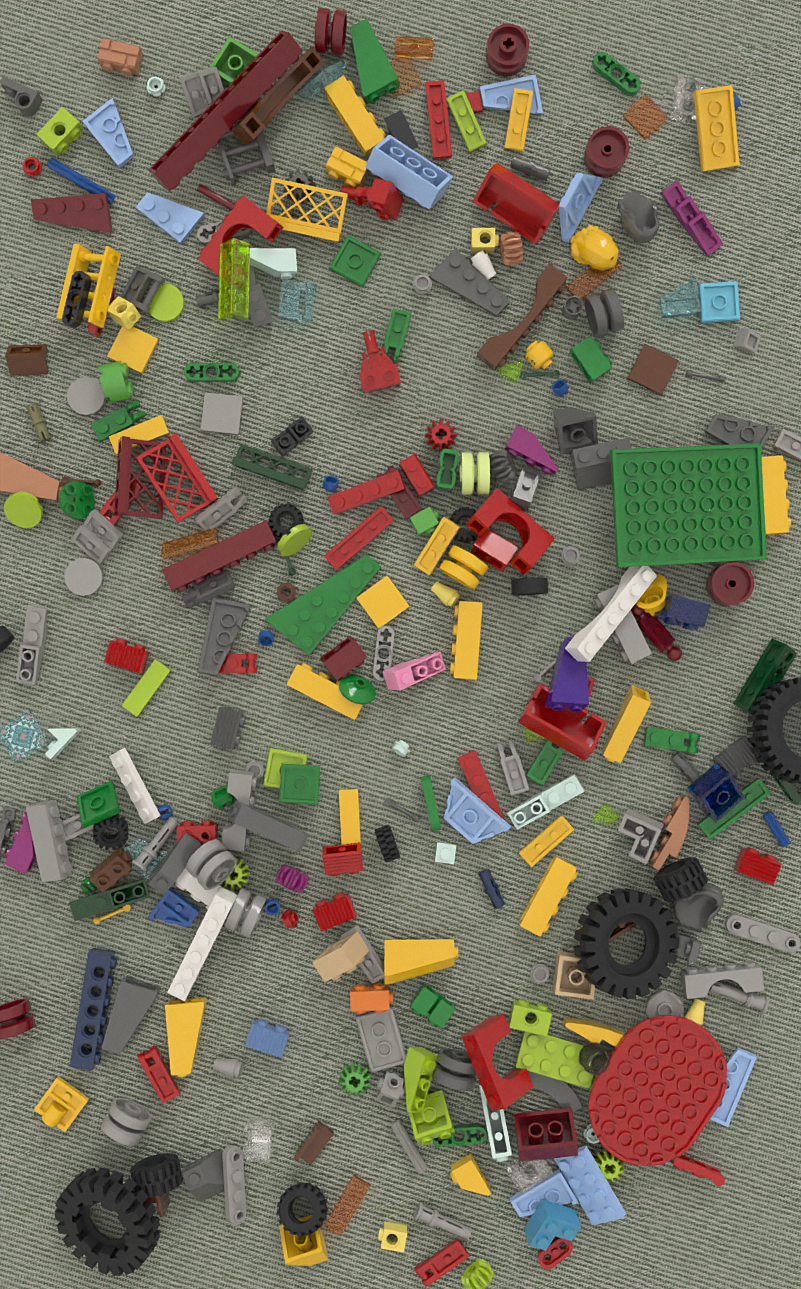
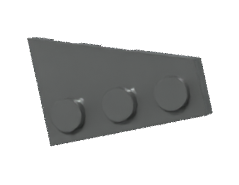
M715 414L705 433L726 445L761 444L762 449L775 426H766L756 422H746Z

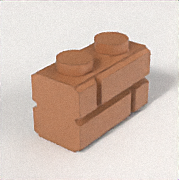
M102 38L98 54V62L102 69L108 72H113L114 70L121 71L126 76H132V74L139 75L140 64L143 58L141 47Z

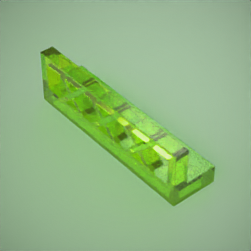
M236 238L220 245L218 319L222 321L231 317L241 320L248 319L250 243Z

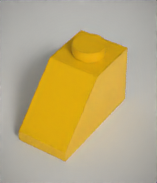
M471 1153L451 1164L452 1172L450 1176L455 1184H459L461 1189L487 1196L491 1194L490 1186Z

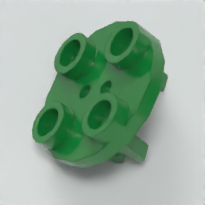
M71 481L65 484L59 494V504L62 511L73 519H82L89 516L90 512L94 510L95 504L93 488L80 481Z

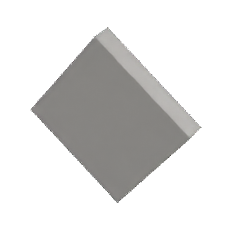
M205 392L201 431L239 435L243 396Z

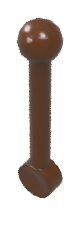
M67 476L61 479L64 484L71 481H80L85 484H94L97 487L101 485V480L99 479L95 481L69 479Z

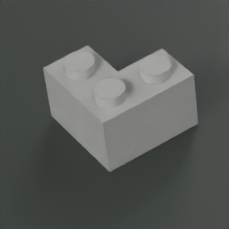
M628 808L618 831L636 839L629 856L647 864L664 824Z

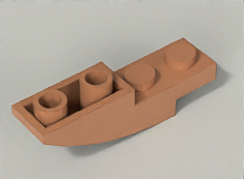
M684 795L675 799L672 805L674 807L673 810L663 819V828L668 833L661 837L659 841L661 845L657 851H653L649 859L651 861L649 864L657 870L661 869L669 854L675 858L677 857L684 842L690 812L689 798Z

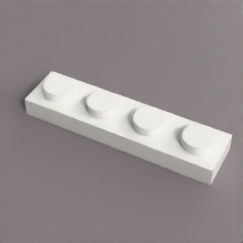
M123 748L109 756L144 824L161 816L126 749Z

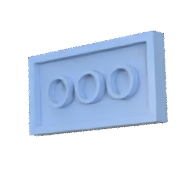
M587 1146L578 1148V1156L554 1158L592 1225L624 1218L626 1212Z

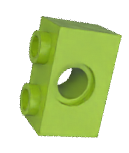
M61 107L36 135L58 157L68 150L73 140L80 137L83 127L64 107ZM60 131H65L63 135L58 136Z
M523 999L513 1000L508 1020L509 1027L547 1036L552 1012L548 1006L537 1003V1006L531 1005L529 1001ZM530 1012L535 1014V1017L532 1020H527L525 1018V1016Z

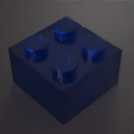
M672 594L666 596V604L661 610L659 618L663 619L664 623L675 626L681 624L683 629L690 631L698 630V628L705 627L710 605Z
M717 763L688 787L701 810L715 822H718L745 798L730 772Z

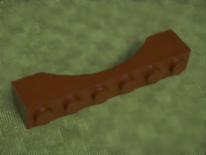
M310 47L299 57V60L286 71L284 76L273 85L234 127L232 131L245 146L257 137L280 108L324 64L325 61L313 47Z
M549 263L536 281L534 304L527 316L510 331L490 337L477 352V358L494 371L497 367L501 368L507 361L505 357L508 353L511 352L513 354L518 348L519 344L517 342L520 338L525 339L530 333L531 329L529 327L533 322L537 324L542 318L543 314L541 312L545 308L549 309L555 302L554 296L557 293L561 294L567 287L565 283L568 277Z

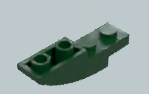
M141 879L70 901L69 905L74 921L150 898L145 879Z

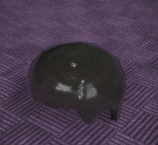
M589 1042L581 1048L578 1060L580 1065L589 1074L600 1075L607 1070L610 1065V1055L601 1044Z

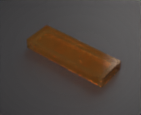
M617 259L614 268L601 271L590 267L567 285L566 289L572 296H577L582 300L620 270L623 265Z
M211 528L162 543L161 555L165 560L218 544V531L216 528Z
M353 1174L326 1220L324 1227L341 1237L369 1189L370 1183Z

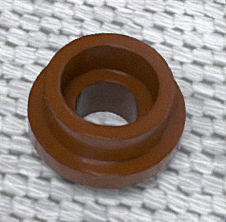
M282 583L277 589V596L280 600L289 602L295 598L296 589L291 583ZM285 589L290 590V594L288 596H285L283 594V591Z

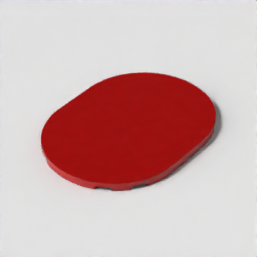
M676 1015L654 1016L630 1028L620 1039L596 1075L590 1089L588 1099L589 1118L601 1144L618 1159L633 1165H661L684 1154L696 1141L725 1094L727 1064L718 1042L697 1022Z

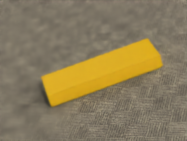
M514 88L504 149L523 152L533 91Z
M160 415L109 436L116 455H118V440L122 436L130 437V439L153 441L170 433L163 416ZM132 444V449L140 445Z
M443 517L414 566L431 575L459 531L460 526Z
M358 789L339 790L342 845L361 843Z
M560 815L518 853L532 868L573 832L574 828Z

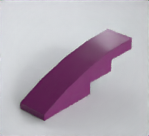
M678 180L660 192L678 221L706 256L723 245L705 213L699 211L692 197L686 195Z

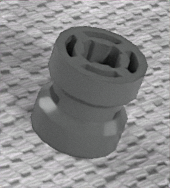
M577 296L568 297L562 307L564 317L569 320L576 319L583 309L582 300Z

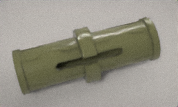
M34 402L32 406L28 404L26 409L31 417V425L35 427L40 443L46 442L45 438L47 441L51 440L52 438L45 424L46 419L42 417L38 403Z

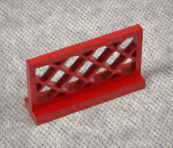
M176 433L171 435L168 440L136 457L139 465L177 523L217 501L218 497ZM168 446L172 451L171 458L160 456V450ZM148 456L156 458L154 467L146 466L143 459ZM158 459L169 461L168 471L156 468ZM172 462L181 465V474L170 472ZM155 472L167 474L165 483L156 482L154 479ZM169 475L180 478L178 487L167 484ZM182 478L192 482L191 490L180 488ZM165 488L177 490L175 500L165 496ZM179 491L190 494L188 503L177 500ZM192 494L201 496L204 503L200 505L190 504ZM176 504L187 506L186 513L180 517L175 511Z

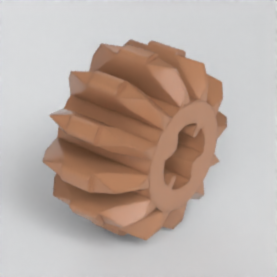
M506 232V234H502L499 239L502 262L506 266L520 264L523 260L524 252L519 233Z

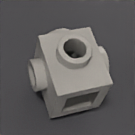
M386 1072L383 1078L380 1077L376 1089L379 1091L376 1101L394 1108L399 1098L402 1099L405 1091L403 1083L405 1079L395 1073Z

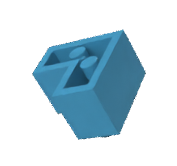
M542 1199L524 1229L529 1246L546 1251L555 1236L572 1241L580 1230L581 1225L575 1209Z

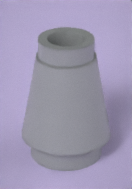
M216 1058L213 1069L235 1079L236 1077H241L244 1063L240 1062L239 1059Z

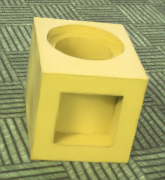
M472 228L471 253H479L482 250L485 253H494L495 246L499 244V235L495 234V228ZM486 237L490 240V242L484 244L480 241V239Z
M119 296L109 305L107 311L115 323L128 330L141 317L132 303Z
M384 1221V1226L379 1229L378 1240L381 1241V1249L404 1252L407 1225ZM389 1234H395L397 1237L395 1239H390L387 1236Z

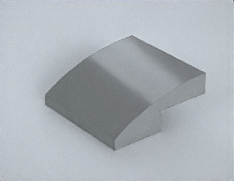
M217 67L179 77L193 117L202 114L206 107L210 106L224 91Z
M94 509L90 512L84 524L78 527L71 540L100 565L116 547L124 534Z

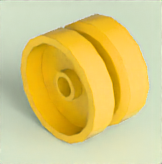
M453 545L448 555L456 564L452 561L444 560L439 569L465 587L475 590L479 584V579L472 573L484 576L489 567L470 552Z

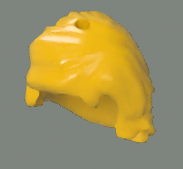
M589 225L581 231H577L576 235L571 237V256L578 263L586 266L589 265L601 271L615 267L619 255L618 247L613 238L608 233H605V231L598 229V226Z

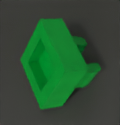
M228 784L211 792L212 803L215 808L220 807L221 810H225L224 804L228 802L231 806L234 805L232 794L227 792Z

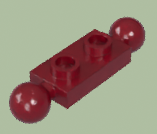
M635 603L631 608V612L634 617L640 618L637 622L639 628L660 653L667 650L668 659L678 661L682 657V651L679 647L672 645L675 638L656 616H651L650 613L645 614L644 609L639 608Z

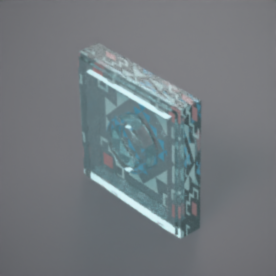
M31 711L0 727V738L14 763L49 744Z

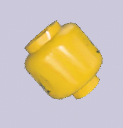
M536 340L525 350L527 352L525 358L534 369H540L541 367L546 369L553 362L551 358L554 352L544 341L538 342Z

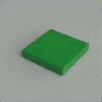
M347 235L329 269L363 288L381 253Z
M282 763L279 802L318 804L320 765Z
M112 781L77 796L81 824L84 828L120 813L116 789Z

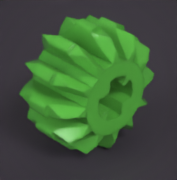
M351 1062L350 1068L345 1065L343 1067L344 1072L339 1073L341 1077L339 1085H343V1092L349 1090V1096L355 1092L358 1097L360 1091L366 1093V1087L371 1085L369 1081L371 1074L367 1073V1067L361 1069L362 1063H358L357 1067H355L354 1062ZM356 1076L358 1082H354V1079H352V1077Z

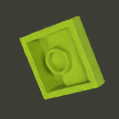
M443 1090L427 1095L422 1112L409 1113L414 1137L418 1144H431L433 1142L432 1139L437 1137L447 1139L451 1137V1133L455 1132Z

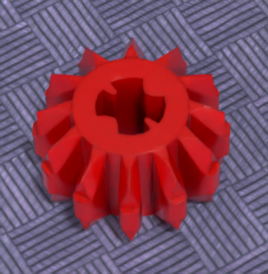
M440 419L439 425L432 421L433 427L427 426L426 429L430 433H425V437L430 439L426 441V444L434 443L431 448L432 450L439 446V452H442L443 446L445 449H450L449 444L455 445V441L452 438H457V434L451 432L456 428L455 426L448 428L450 421L443 425V419ZM439 432H443V435H446L443 436L442 440L439 439V436L436 437Z

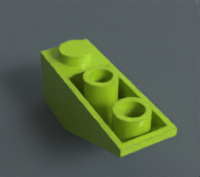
M409 1047L404 1063L408 1113L423 1111L438 1058L437 1055L423 1047Z

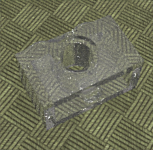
M515 1159L507 1167L508 1175L520 1194H523L554 1174L552 1166L547 1159L523 1162ZM527 1166L534 1167L531 1172L525 1171Z

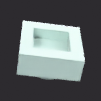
M437 842L435 862L454 864L456 844Z

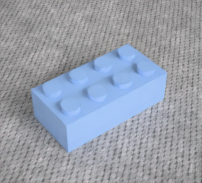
M388 135L373 148L365 166L373 175L392 182L405 196L413 198L422 207L428 209L445 195L453 178L452 175L391 135Z

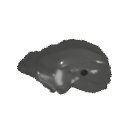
M627 191L626 195H621V198L617 201V209L620 210L622 224L627 234L635 242L647 243L656 236L659 228L657 203L640 195L639 192L632 191L630 193Z
M706 883L696 893L675 901L674 917L678 919L679 924H684L686 928L690 927L692 930L707 928L711 924V919L718 914L724 904V896L721 889L712 883Z

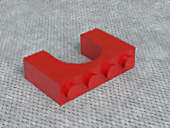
M244 195L235 202L231 213L225 216L223 224L213 233L210 242L201 250L198 260L237 290L240 289L249 274L235 264L230 257L229 243L234 234L242 229H254L273 243L284 228Z
M497 488L466 525L479 537L494 522L503 521L512 525L520 534L521 548L509 563L522 575H525L555 538Z
M504 1014L488 1017L461 1036L491 1110L506 1109L534 1087L527 1069L512 1070L502 1078L494 1068L492 1060L493 1049L498 1041L511 1033Z

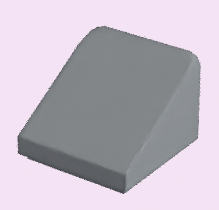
M749 328L739 329L733 346L755 354L761 335Z

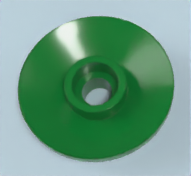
M348 674L345 678H341L339 682L341 694L353 703L364 705L372 702L375 698L376 691L369 680L360 675Z

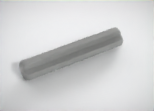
M399 1119L391 1123L394 1133L419 1174L425 1172L427 1165Z

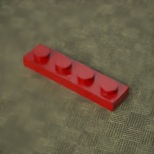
M444 80L425 82L433 160L452 158L445 83Z
M398 470L330 495L328 500L333 514L336 515L406 488L401 473Z
M382 506L379 507L327 552L324 557L337 571L394 521L393 518Z
M473 750L457 757L471 791L504 819L476 751Z

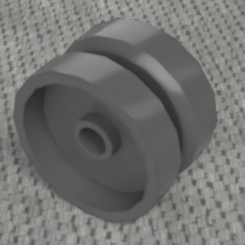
M610 288L602 291L600 297L597 294L585 296L586 316L592 333L596 338L607 335L608 329L613 333L623 330V311L614 289Z
M450 1048L440 1049L437 1058L440 1065L435 1066L433 1079L441 1085L455 1090L472 1091L476 1082V1077L473 1074H476L468 1053Z

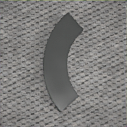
M528 1071L534 1086L532 1089L541 1090L549 1094L558 1102L562 1109L572 1108L573 1112L582 1108L576 1093L565 1081Z

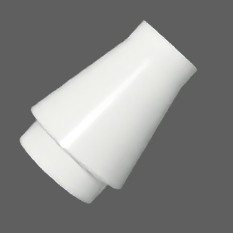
M482 250L471 258L472 265L487 280L497 274L488 253L485 254Z

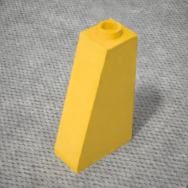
M631 684L602 749L606 760L613 763L615 761L621 763L651 704L649 692Z
M454 939L385 940V984H392L454 966L455 959H458V947H454Z
M206 997L186 999L185 1001L170 1000L165 1005L171 1075H177V1077L188 1076L194 1067L207 1002Z

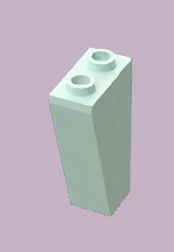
M479 1085L492 1158H497V1162L509 1160L508 1156H511L512 1152L504 1110H491L481 1085Z

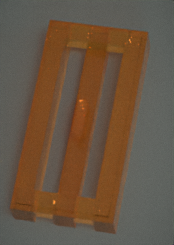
M396 36L395 57L433 59L434 38Z

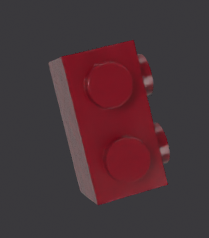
M349 636L323 655L320 660L331 675L338 680L345 678L354 667L361 666L367 656L355 639Z

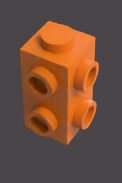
M376 983L373 986L367 987L365 984H356L350 989L351 1012L355 1011L356 1014H364L367 1011L384 1013L386 1010H390V1004L393 1003V992H389V986H385L384 983Z

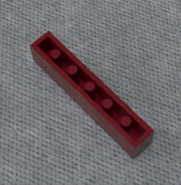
M265 520L162 569V572L171 591L180 593L187 590L188 585L192 583L197 585L205 581V577L211 574L216 576L222 573V569L225 567L233 568L239 565L240 560L244 558L250 560L258 556L257 552L263 549L266 552L275 548L274 544L278 542L269 523Z

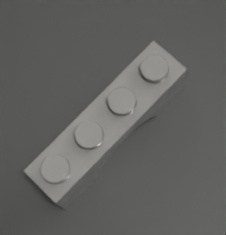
M232 769L229 772L227 792L232 794L239 802L254 808L255 797H252V791L257 786V778H254L255 772ZM235 823L224 827L222 844L226 849L244 851L246 846L250 845L251 834H248V829Z
M747 961L743 965L737 966L734 963L724 964V967L718 968L715 965L705 966V969L699 970L696 967L686 968V971H681L683 995L687 999L707 997L710 987L723 979L737 982L740 989L745 993L764 991L762 967L754 961Z

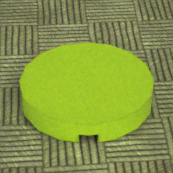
M164 283L161 285L149 306L151 316L159 322L167 323L176 320L184 310L185 302L182 293L172 284Z
M20 491L11 494L4 504V512L9 521L14 525L22 528H31L40 522L43 516L42 505L40 506L39 500L35 496Z
M297 525L291 528V533L288 536L286 534L282 536L277 546L281 555L290 556L307 544L312 535V531L307 525Z

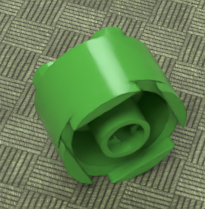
M117 361L98 366V371H102L103 375L99 376L104 396L105 398L109 397L108 404L132 398L135 390L132 381H128L127 378L129 369L126 362Z

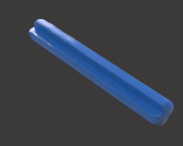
M49 159L47 162L49 169L91 194L107 193L109 205L113 204L115 200L113 193L56 159Z

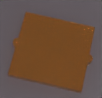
M408 54L398 59H392L390 64L398 77L400 85L396 91L391 93L393 98L404 93L408 94L410 90L422 85Z
M646 94L636 103L633 102L632 107L622 116L644 140L654 131H658L659 127L668 119V116Z

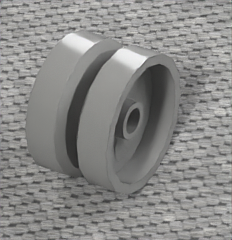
M214 839L203 844L190 857L186 869L193 878H198V883L205 890H211L222 884L231 875L236 867L237 859L231 852L226 851L225 846L219 840Z
M241 888L224 928L234 932L241 921L243 924L240 929V935L250 938L254 928L257 927L263 913L262 909L267 898L256 895L251 905H249L251 891Z
M120 1097L115 1098L109 1108V1114L105 1116L101 1124V1129L111 1139L124 1145L135 1146L139 1144L144 1134L143 1130L147 1128L152 1116L146 1108L132 1100Z

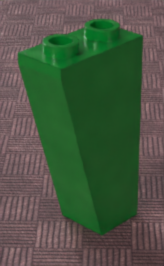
M366 18L350 27L362 94L365 103L368 104L378 101L386 93H393L400 85L392 65Z

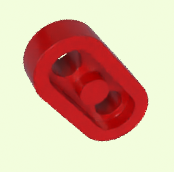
M555 1237L546 1251L539 1250L538 1261L540 1266L545 1269H551L568 1257L573 1251L572 1241ZM561 1242L566 1243L563 1247L559 1246ZM550 1254V1257L544 1258V1255Z

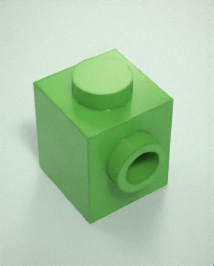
M430 506L410 517V521L418 536L425 532L427 535L433 533L436 530V526L439 525L438 520L440 517L435 509L432 510Z

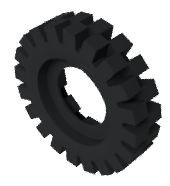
M633 889L610 890L611 894L604 892L597 896L598 903L590 902L586 907L589 912L588 916L581 914L578 923L583 925L582 930L575 929L574 939L580 941V945L574 946V953L576 957L581 958L577 962L580 971L586 973L584 976L586 980L595 985L597 989L618 998L636 999V995L644 997L650 994L649 988L657 990L662 985L659 978L667 979L672 972L667 967V964L675 965L678 956L671 953L672 949L679 948V938L672 937V934L677 933L678 929L675 922L669 921L673 917L670 910L664 908V903L658 898ZM624 922H633L639 925L644 932L646 940L642 956L636 962L629 965L616 962L609 950V939L613 930Z
M95 1168L87 1169L85 1173L82 1171L57 1199L55 1220L60 1221L56 1225L59 1234H67L63 1238L67 1248L73 1245L77 1247L72 1254L78 1259L83 1255L87 1256L85 1265L91 1269L98 1263V1272L107 1275L111 1270L113 1276H121L123 1272L126 1275L131 1274L135 1269L138 1270L157 1245L160 1237V1230L157 1229L160 1226L159 1217L153 1216L156 1209L152 1202L144 1204L148 1195L143 1189L137 1193L133 1191L137 1183L130 1178L123 1184L122 1173L114 1171L110 1176L109 1169L100 1168L98 1171ZM101 1203L100 1206L111 1212L114 1210L118 1214V1220L124 1228L126 1227V1233L123 1237L118 1239L109 1238L94 1226L90 1218V1210L94 1204Z

